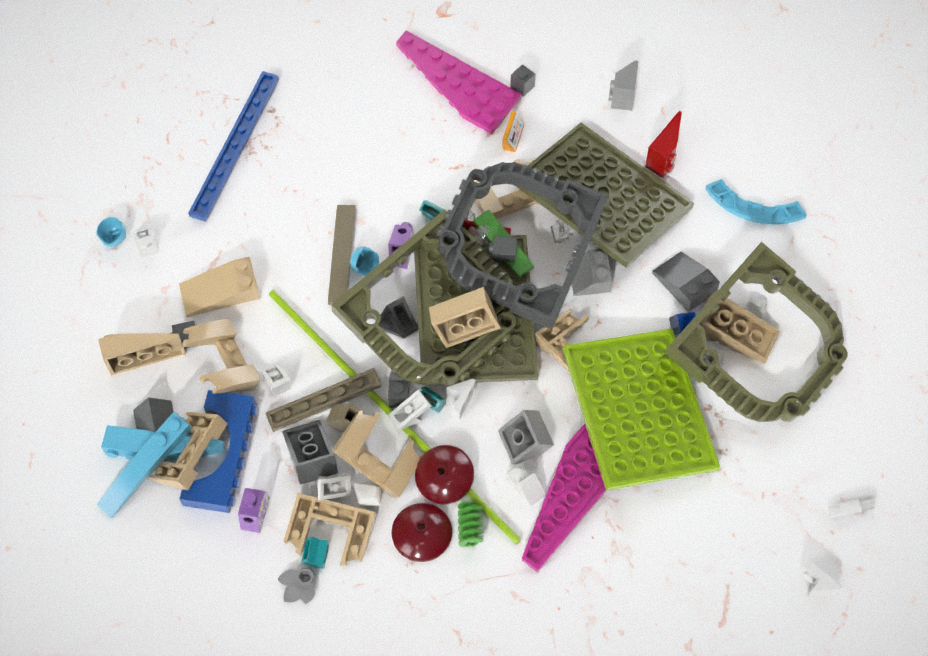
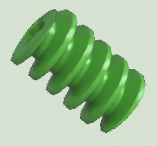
M469 501L459 503L458 531L460 533L458 534V539L460 541L458 545L460 547H474L478 543L484 542V538L478 537L484 534L483 530L478 529L483 527V522L478 521L483 519V515L478 514V512L483 511V507Z

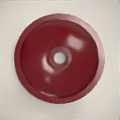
M440 445L428 450L419 459L415 470V482L420 493L427 500L441 505L455 503L466 496L473 485L475 476L474 466L469 456L460 448L451 445ZM445 469V473L440 475L439 470Z
M428 503L412 504L404 508L394 519L391 529L392 541L397 551L405 558L415 562L432 561L441 556L449 547L452 539V525L446 513L439 507ZM424 525L425 528L423 530H419L418 526Z

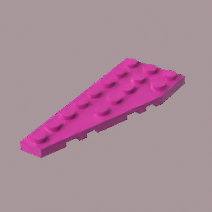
M407 30L396 41V46L415 64L419 71H422L425 78L441 95H444L449 104L455 107L463 119L490 134L495 132L522 98V94Z
M585 424L564 448L563 455L522 556V561L537 573L606 492Z

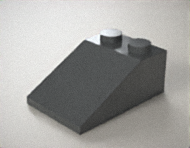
M679 252L652 271V274L687 312L706 301L707 297L718 291L720 281L708 268L683 252Z
M320 420L282 431L300 485L317 480L319 476L328 477L338 473L335 455Z

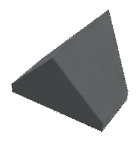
M404 296L386 305L380 314V327L387 333L404 339L418 331V325Z
M148 397L133 410L136 428L156 432L174 412L172 401Z

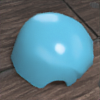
M107 217L97 226L96 235L104 245L115 247L126 238V228L118 218Z
M366 246L357 248L352 253L350 259L353 271L366 276L379 265L378 253Z

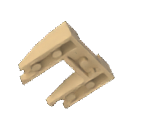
M520 159L514 160V162H516V163H518V164H523V165L525 164V165H527V166L531 163V162H520ZM491 188L486 197L475 200L481 213L489 209L496 219L538 204V202L520 189L497 198Z
M569 309L557 318L552 330L543 327L535 333L536 345L545 354L549 352L568 373L569 370L562 348L564 345L570 344L565 339L589 319L585 314L582 319L571 316L572 309Z
M230 319L206 322L183 330L184 334H189V339H184L182 343L183 347L215 345L227 368L200 376V382L210 381L216 386L212 391L213 394L251 390L260 382L261 379L253 364L247 365L234 339L237 332Z
M359 410L332 451L377 486H380L393 498L400 497L412 478L421 455L417 456L412 446L415 443L412 439H409L391 468L362 447L379 419L380 414L364 415L363 410Z
M186 412L185 414L189 417L186 421L193 426L188 433L192 435L176 463L163 461L156 468L155 475H150L148 479L177 489L189 490L198 475L193 468L199 462L200 456L208 447L209 441L211 439L218 440L228 424L218 414Z
M297 493L283 542L287 544L290 541L297 548L295 553L301 556L314 519L349 527L340 566H347L346 561L359 559V562H362L377 514L374 511L329 500H318L317 497Z

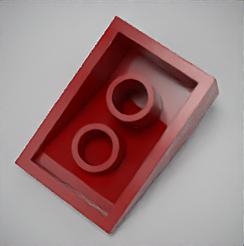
M681 111L675 114L648 147L645 168L662 178L667 173L670 174L675 167L674 161L677 157L676 149L682 116Z

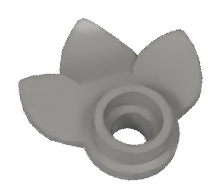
M303 568L299 571L289 569L278 577L277 580L286 586L283 595L284 602H295L301 598L305 604H308L314 598L315 589L313 585L316 582V574L312 569ZM305 576L310 577L309 581L304 582L303 578Z

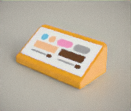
M515 111L511 112L502 139L503 150L516 152L524 128L523 120Z

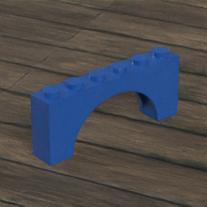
M208 390L203 408L205 413L218 414L228 423L226 427L230 433L229 450L222 464L213 473L204 478L194 480L189 490L182 489L179 499L182 506L230 513L231 507L235 506V489L240 486L241 477L239 473L245 466V458L243 457L245 451L249 449L250 441L248 437L249 433L252 434L254 429V422L252 421L253 416H256L258 413V404H256L254 396L228 392L213 394V390Z

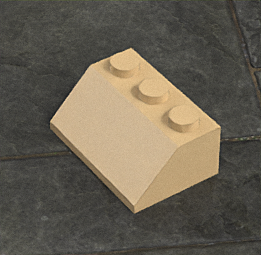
M484 287L429 307L431 324L446 348L500 329L493 305Z

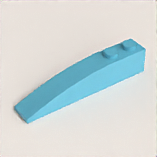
M173 412L123 469L97 503V506L110 518H113L191 431L193 426L178 413Z
M107 425L101 448L108 457L117 458L120 456L132 460L155 432ZM185 436L165 460H178L191 436ZM211 439L208 447L200 457L225 452L224 442Z

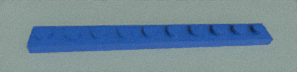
M265 71L261 72L188 212L189 217L204 222L207 221L279 81L278 75Z

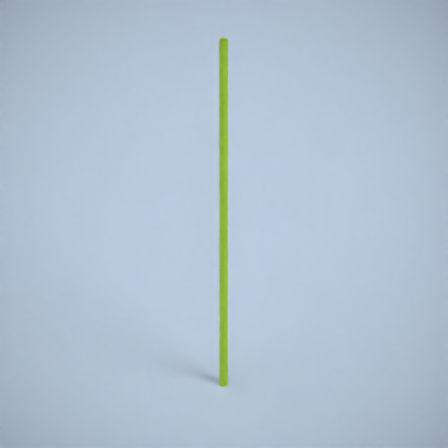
M274 290L269 292L268 295L350 378L358 375ZM374 390L366 393L387 415L393 411ZM410 426L402 429L424 453L431 449ZM470 489L466 495L477 506L483 507V512L516 545L520 543L522 539Z

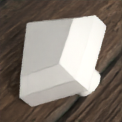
M353 482L360 507L380 505V486Z

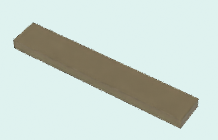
M337 204L328 305L333 304L349 288L355 205Z
M372 368L265 414L272 431L275 432L330 409L334 405L342 404L378 389L382 385L375 369Z

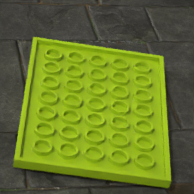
M673 329L564 345L562 348L606 491L714 472L721 468L689 375L664 353L676 339Z

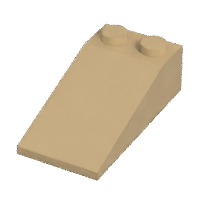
M250 256L229 261L179 283L186 317L261 299Z
M715 293L707 297L703 307L714 296ZM730 299L720 300L717 303L720 307L712 315L709 312L699 324L705 329V337L712 341H719V344L765 364L780 331Z
M108 334L98 339L103 361L111 376L186 354L179 334Z

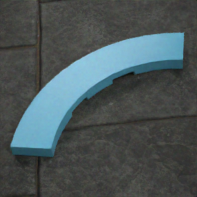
M723 179L710 183L705 187L709 195L721 207L748 221L779 225L806 219L807 216L798 201L785 205H775L774 207L763 206V204L749 200L745 201L738 197V194L732 191Z

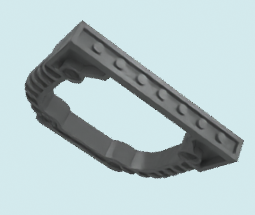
M500 162L499 164L488 166L484 170L474 169L469 173L466 180H462L459 186L461 192L459 195L455 194L452 201L454 207L452 210L448 209L444 219L446 224L445 226L441 225L437 236H440L437 248L444 255L447 270L457 284L467 289V291L471 292L484 287L491 301L510 308L509 312L552 330L609 196L569 179H566V182L561 181L557 177L554 178L547 173L538 171V169H533L525 164H518L516 162ZM510 184L550 199L557 203L556 207L560 213L570 214L578 230L585 232L580 246L575 245L572 256H575L573 261L569 260L565 271L568 274L563 286L553 284L544 288H537L534 284L527 282L518 287L479 271L470 265L461 253L465 240L461 230L475 200L486 197L494 185ZM445 241H448V242H450V243H452V244H451V245H448V244H445L444 242H445ZM523 293H527L531 297H525Z

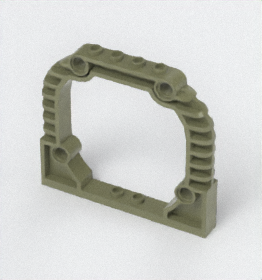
M445 209L331 304L334 315L363 344L366 343L396 375L414 384L434 385L441 382L445 386H451L460 380L464 381L469 377L470 371L474 367L476 369L479 368L488 355L492 356L497 352L498 346L501 343L506 344L512 338L516 325V318L514 313L509 312L510 308L499 305L495 313L500 329L481 335L459 356L443 357L434 365L418 362L407 355L380 327V313L375 309H371L370 289L382 278L389 277L395 267L403 265L407 261V257L421 245L426 250L438 251L437 246L440 236H437L440 226H445L446 224L444 219L447 211ZM462 227L461 232L465 240L461 253L467 262L479 271L514 285L507 272L477 245L476 239ZM445 241V242H444L445 244H448V245H451V244H452V243H450V242H448V241ZM368 319H374L376 322L373 324H369L366 321ZM508 322L510 326L504 327L501 323ZM452 371L455 375L448 377L445 375V372Z
M762 241L676 337L664 353L698 383L703 382L709 389L714 391L718 397L722 398L727 405H730L735 412L741 414L744 418L757 422H773L779 419L791 422L799 415L803 417L810 410L808 405L811 402L815 403L822 395L820 393L821 389H826L833 380L830 378L833 375L837 376L844 368L842 364L847 359L848 352L843 346L842 323L836 311L819 294L817 295L810 286L808 287L803 283V280L796 277L794 274L797 271ZM738 279L744 284H761L765 291L770 294L780 292L816 324L823 338L824 344L817 352L818 366L796 393H786L776 402L761 400L751 394L718 365V353L714 349L708 348L705 329L699 325L709 312L713 315L720 307L717 304L720 300L725 301L731 294L729 290ZM703 357L707 358L710 364L706 363ZM788 407L793 410V413L788 410Z

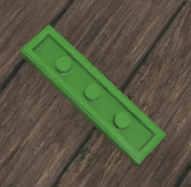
M489 209L473 221L489 242H494V236L511 237ZM516 245L515 262L506 263L515 275L521 278L533 270L534 265L520 247Z

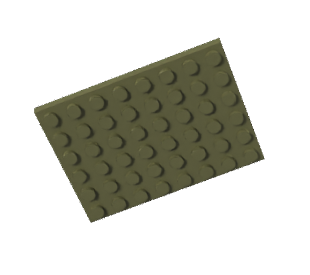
M582 122L528 165V167L538 169V171L547 173L549 176L557 177L561 181L566 182V179H569L609 196L590 242L625 268L630 266L686 215L695 204ZM516 186L584 236L585 232L578 230L570 214L565 215L557 210L556 202Z
M510 235L517 238V245L528 257L527 236ZM485 236L474 237L476 244L492 258L493 254H489L490 242ZM421 245L414 251L420 362L434 365L443 357L459 356L480 336L470 339L469 343L462 342L448 348L441 341L431 324L429 307L469 293V291L459 286L450 276L444 262V255L436 250H426ZM495 261L507 272L515 286L520 287L523 283H531L530 272L518 278L506 262ZM523 293L525 297H531L529 294ZM491 301L495 311L499 308V303ZM514 314L516 325L512 338L506 344L501 343L498 346L497 352L492 356L488 355L479 368L476 369L474 367L470 371L469 377L464 381L475 379L477 383L538 380L534 322ZM508 322L501 323L504 327L510 326ZM452 371L445 372V375L448 377L455 375Z

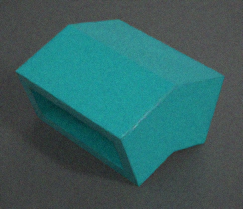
M423 200L419 208L422 215L431 220L436 216L427 211L428 209L437 214L444 210L429 200Z
M426 386L420 389L424 396L428 395L437 401L436 405L430 402L432 405L430 408L439 413L446 405V399Z
M315 537L307 538L301 563L310 567L324 569L329 542Z

